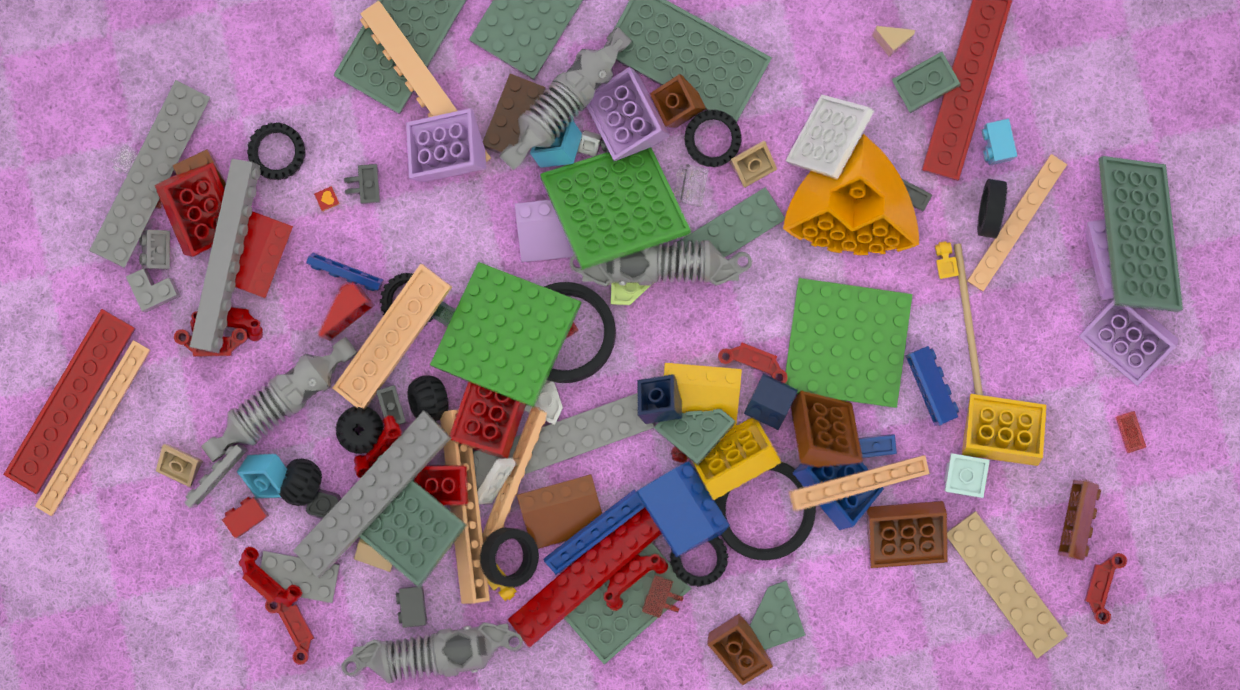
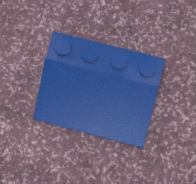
M690 461L670 470L636 492L676 557L722 535L730 526Z
M863 462L822 467L800 463L793 474L803 487L866 471L868 468ZM880 487L822 503L819 506L839 530L855 526L884 488Z

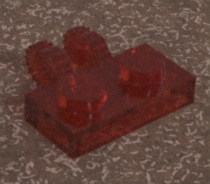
M655 575L642 612L658 618L661 617L664 608L678 613L680 608L675 605L666 604V600L668 597H671L674 600L683 601L684 597L670 592L673 581Z

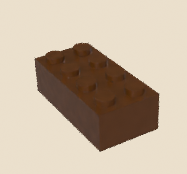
M509 74L484 137V148L501 154L510 144L512 146L516 145L520 136L519 117L526 110L531 111L530 105H535V100H540L539 96L545 95L544 90H546V87Z

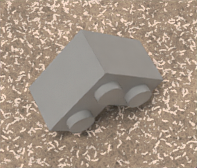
M144 268L126 276L142 312L147 313L181 296L173 279L167 278L154 284L148 270Z

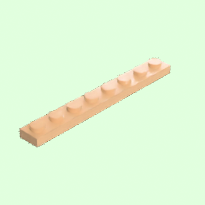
M1052 154L1048 157L1001 228L998 237L993 240L968 278V283L982 292L985 290L1067 166L1066 163Z
M534 406V408H531L512 457L516 465L497 495L482 534L483 544L492 532L504 528L506 517L511 511V504L518 493V486L525 475L527 463L532 457L533 448L539 439L540 430L546 421L547 413L539 407Z
M921 455L789 491L793 511H797L930 473L926 456Z

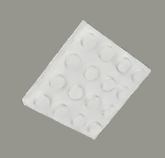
M821 94L785 161L791 165L838 179L858 140L861 138L866 125L870 121L874 110L870 107Z

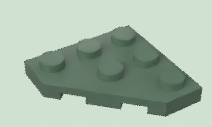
M722 409L703 412L690 411L682 413V419L659 422L654 429L698 466L736 424V421Z
M787 581L771 585L767 588L750 624L764 650L806 636Z

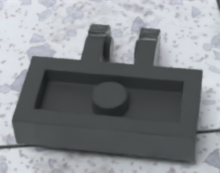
M358 165L359 176L346 177L344 182H359V188L346 189L345 194H360L361 204L380 203L378 165Z

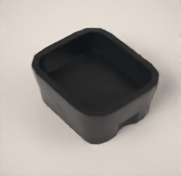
M318 489L313 499L306 504V512L310 516L323 519L342 498L337 493Z

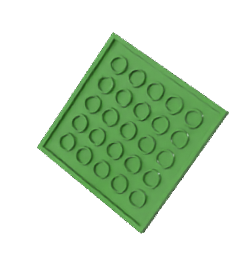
M651 147L617 161H614L611 154L607 152L540 174L541 181L581 270L691 234V229Z
M478 262L430 365L534 408L582 303L574 298Z
M798 278L785 370L788 378L784 384L797 389V394L800 391H805L838 400L897 408L913 294Z

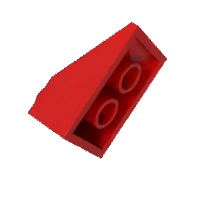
M426 465L414 478L416 483L443 505H468L467 466Z

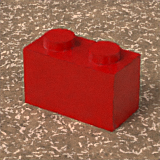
M250 496L240 502L242 506L235 510L233 507L224 514L226 517L222 521L235 539L269 516L256 497L252 499Z

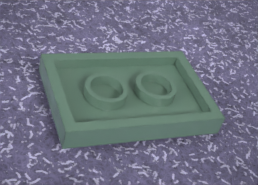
M942 51L892 79L910 113L961 86Z

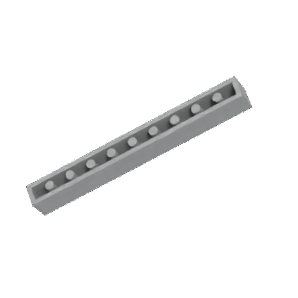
M231 159L190 347L219 353L223 345L222 337L227 327V314L231 308V296L236 286L235 278L240 269L239 260L244 250L243 242L248 232L247 224L252 214L251 206L253 198L256 196V184L261 173L260 165L253 162Z

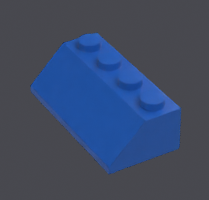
M929 346L905 355L934 426H940L957 418L958 406L955 401H951L949 395L952 392L949 385L944 384L942 379L944 373L942 368L936 365L935 359L937 357L933 348L930 349Z

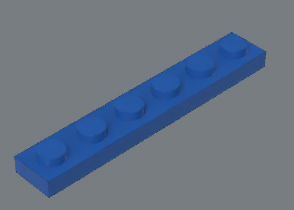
M635 489L543 559L555 575L645 507Z

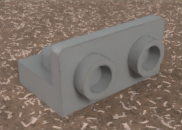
M143 231L139 238L140 246H142L139 263L142 265V269H170V231Z

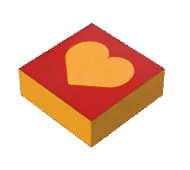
M332 186L314 193L322 212L340 204Z

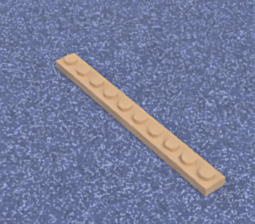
M135 340L132 341L35 507L50 516L55 514L149 355L150 349Z

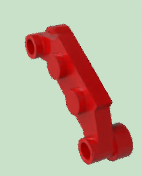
M230 308L226 319L227 327L246 329L250 340L259 341L263 337L260 321L254 319L249 314V309ZM198 311L193 312L191 315L190 326L192 331L194 330Z
M237 328L232 332V336L222 337L223 345L219 353L190 347L192 336L183 329L175 332L174 340L177 344L184 345L193 352L194 357L232 356V352L247 341L248 333L244 329ZM240 333L244 335L242 340L238 338ZM183 334L186 335V339L184 341L181 340V336Z
M742 342L740 346L732 349H722L718 354V359L722 364H729L735 360L768 373L774 379H776L777 374L782 375L780 382L786 383L787 373L781 370L776 361V355ZM727 353L729 359L724 360L722 354Z
M386 416L384 418L385 428L379 436L377 444H373L374 448L367 452L365 456L358 455L354 458V469L357 477L361 478L372 467L379 456L383 455L401 436L400 426L396 423L394 416Z
M246 547L239 560V566L244 574L242 579L270 603L278 602L283 603L286 607H291L301 597V589L296 585H290L287 590L281 587L255 563L259 556L258 551L253 547Z
M1114 553L1101 564H1095L1084 601L1089 603L1097 623L1107 624L1111 620V614L1105 609V603L1115 569H1121L1127 564V558L1122 553ZM1119 557V563L1116 564L1115 558ZM1100 613H1103L1102 619H1099Z
M657 554L642 557L636 555L609 579L610 583L607 592L604 594L607 606L613 611L619 610L623 606V600L620 595L650 570H654L657 574L665 573L668 569L666 560Z
M266 601V610L269 613H278L297 647L292 656L293 661L299 665L306 663L309 659L311 640L315 637L297 604L286 607L283 603L276 602L277 608H273L272 603ZM299 653L304 654V659L299 658Z

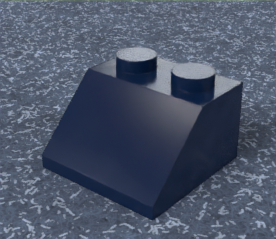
M763 373L744 414L779 430L798 390Z
M674 374L637 380L638 416L645 424L682 419V400Z

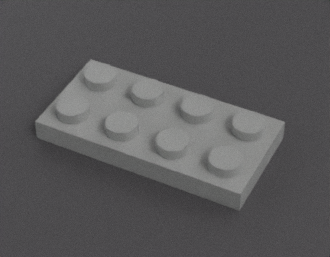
M243 445L230 446L225 452L226 457L221 461L218 460L212 466L213 471L201 478L198 482L200 486L195 490L192 489L186 495L187 500L184 503L189 508L197 507L248 450Z
M263 551L260 568L281 587L287 590L290 585H296L302 591V598L333 603L340 565L333 564L321 578H318L299 557Z

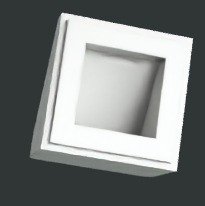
M584 130L578 152L596 156L602 138L601 134Z

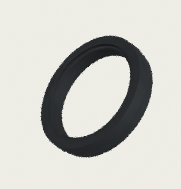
M558 282L544 286L545 288L555 292L575 296L587 301L601 316L604 325V338L598 353L588 363L575 369L558 370L552 368L547 378L548 381L556 383H573L584 380L599 371L611 355L616 338L613 314L603 298L584 285L573 282Z
M782 462L769 469L789 478L798 489L804 488L793 474L795 468L789 464ZM729 492L715 499V503L726 520V501ZM816 505L804 508L803 519L798 531L790 540L778 547L761 549L749 546L739 540L730 527L721 536L733 550L745 557L763 561L779 559L791 554L805 542L814 525Z

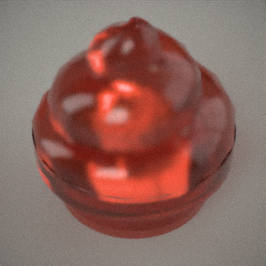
M673 447L671 450L672 460L681 463L687 462L688 457L676 447Z

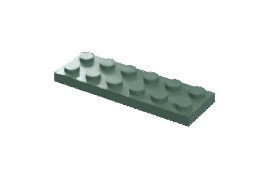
M765 187L678 241L679 254L681 241L685 243V254H687V243L690 240L692 242V254H694L696 241L699 242L700 251V242L702 240H709L723 257H727L783 222L785 217Z

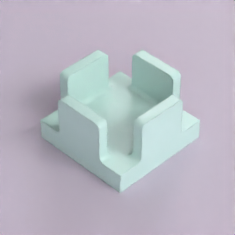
M950 453L949 463H947L944 482L946 483L944 491L984 498L990 460Z

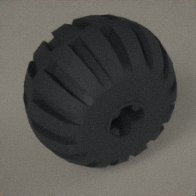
M427 375L420 376L410 383L407 397L414 417L417 418L425 411L435 421L440 420L444 411H448L449 406L447 392L441 380Z
M354 406L345 410L340 415L336 424V436L339 443L347 451L356 454L370 452L374 448L373 444H377L379 436L384 431L381 417L369 407L363 410L361 407L357 408ZM358 424H360V427L364 428V431H361L360 435H358V432H355V428L358 427Z
M294 459L286 467V479L283 480L279 495L288 504L303 506L308 504L316 495L322 481V473L319 467L311 460Z

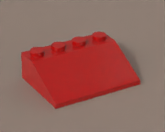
M212 162L170 177L154 185L183 254L191 257L212 247L225 191Z
M252 211L247 224L248 232L243 242L244 250L239 260L240 269L236 274L235 287L266 298L293 226Z
M347 282L339 288L340 292L336 295L318 333L321 338L331 341L375 306L362 288L353 282L351 284Z
M468 381L449 435L451 437L450 440L486 454L506 459L509 457L526 404Z

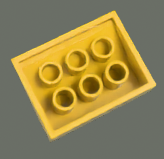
M675 363L664 364L663 376L674 374L682 400V413L722 409L737 423L742 369Z
M970 394L962 455L1038 466L1043 459L1047 405Z
M750 418L731 428L698 466L695 463L694 465L711 497L715 500L782 462L759 421Z

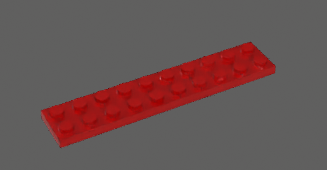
M972 0L952 66V70L961 86L943 96L922 166L923 171L959 181L1012 0Z
M104 309L100 310L4 472V476L35 494L40 492L136 329L135 327Z
M646 507L580 556L507 619L529 648L662 534Z

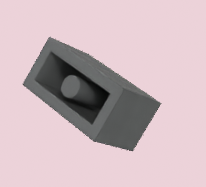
M395 385L377 390L384 418L386 416H394L396 423H406Z
M423 586L400 588L399 593H396V602L401 607V612H398L399 624L402 623L403 628L427 625Z

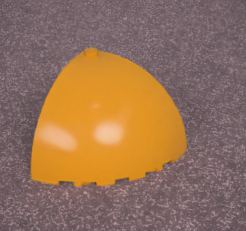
M865 134L861 135L838 179L813 171L809 172L789 204L783 226L785 231L797 239H806L811 242L812 246L827 247V251L842 253L843 250L851 251L853 255H868V252L880 253L881 255L886 254L888 250L896 249L899 252L919 245L917 219L904 182L888 157Z

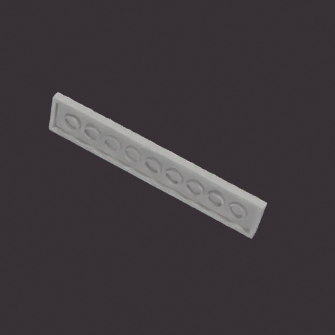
M175 80L89 250L90 252L125 268L160 199L154 185L171 177L174 171L172 165L178 163L210 99L209 96Z
M638 393L558 421L555 425L550 424L542 427L539 439L533 448L532 457L527 463L525 474L654 428L653 423L645 424L638 416ZM521 435L515 437L508 458L513 457ZM477 450L473 452L478 491L495 461L501 458Z
M423 411L293 551L316 577L321 578L446 445L451 437L427 412Z

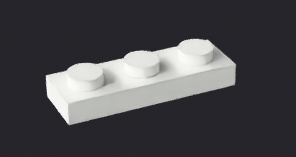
M501 458L495 461L483 484L478 489L479 504H489L494 501L516 465L513 458Z

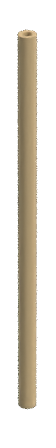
M961 243L954 244L974 390L976 395H983Z

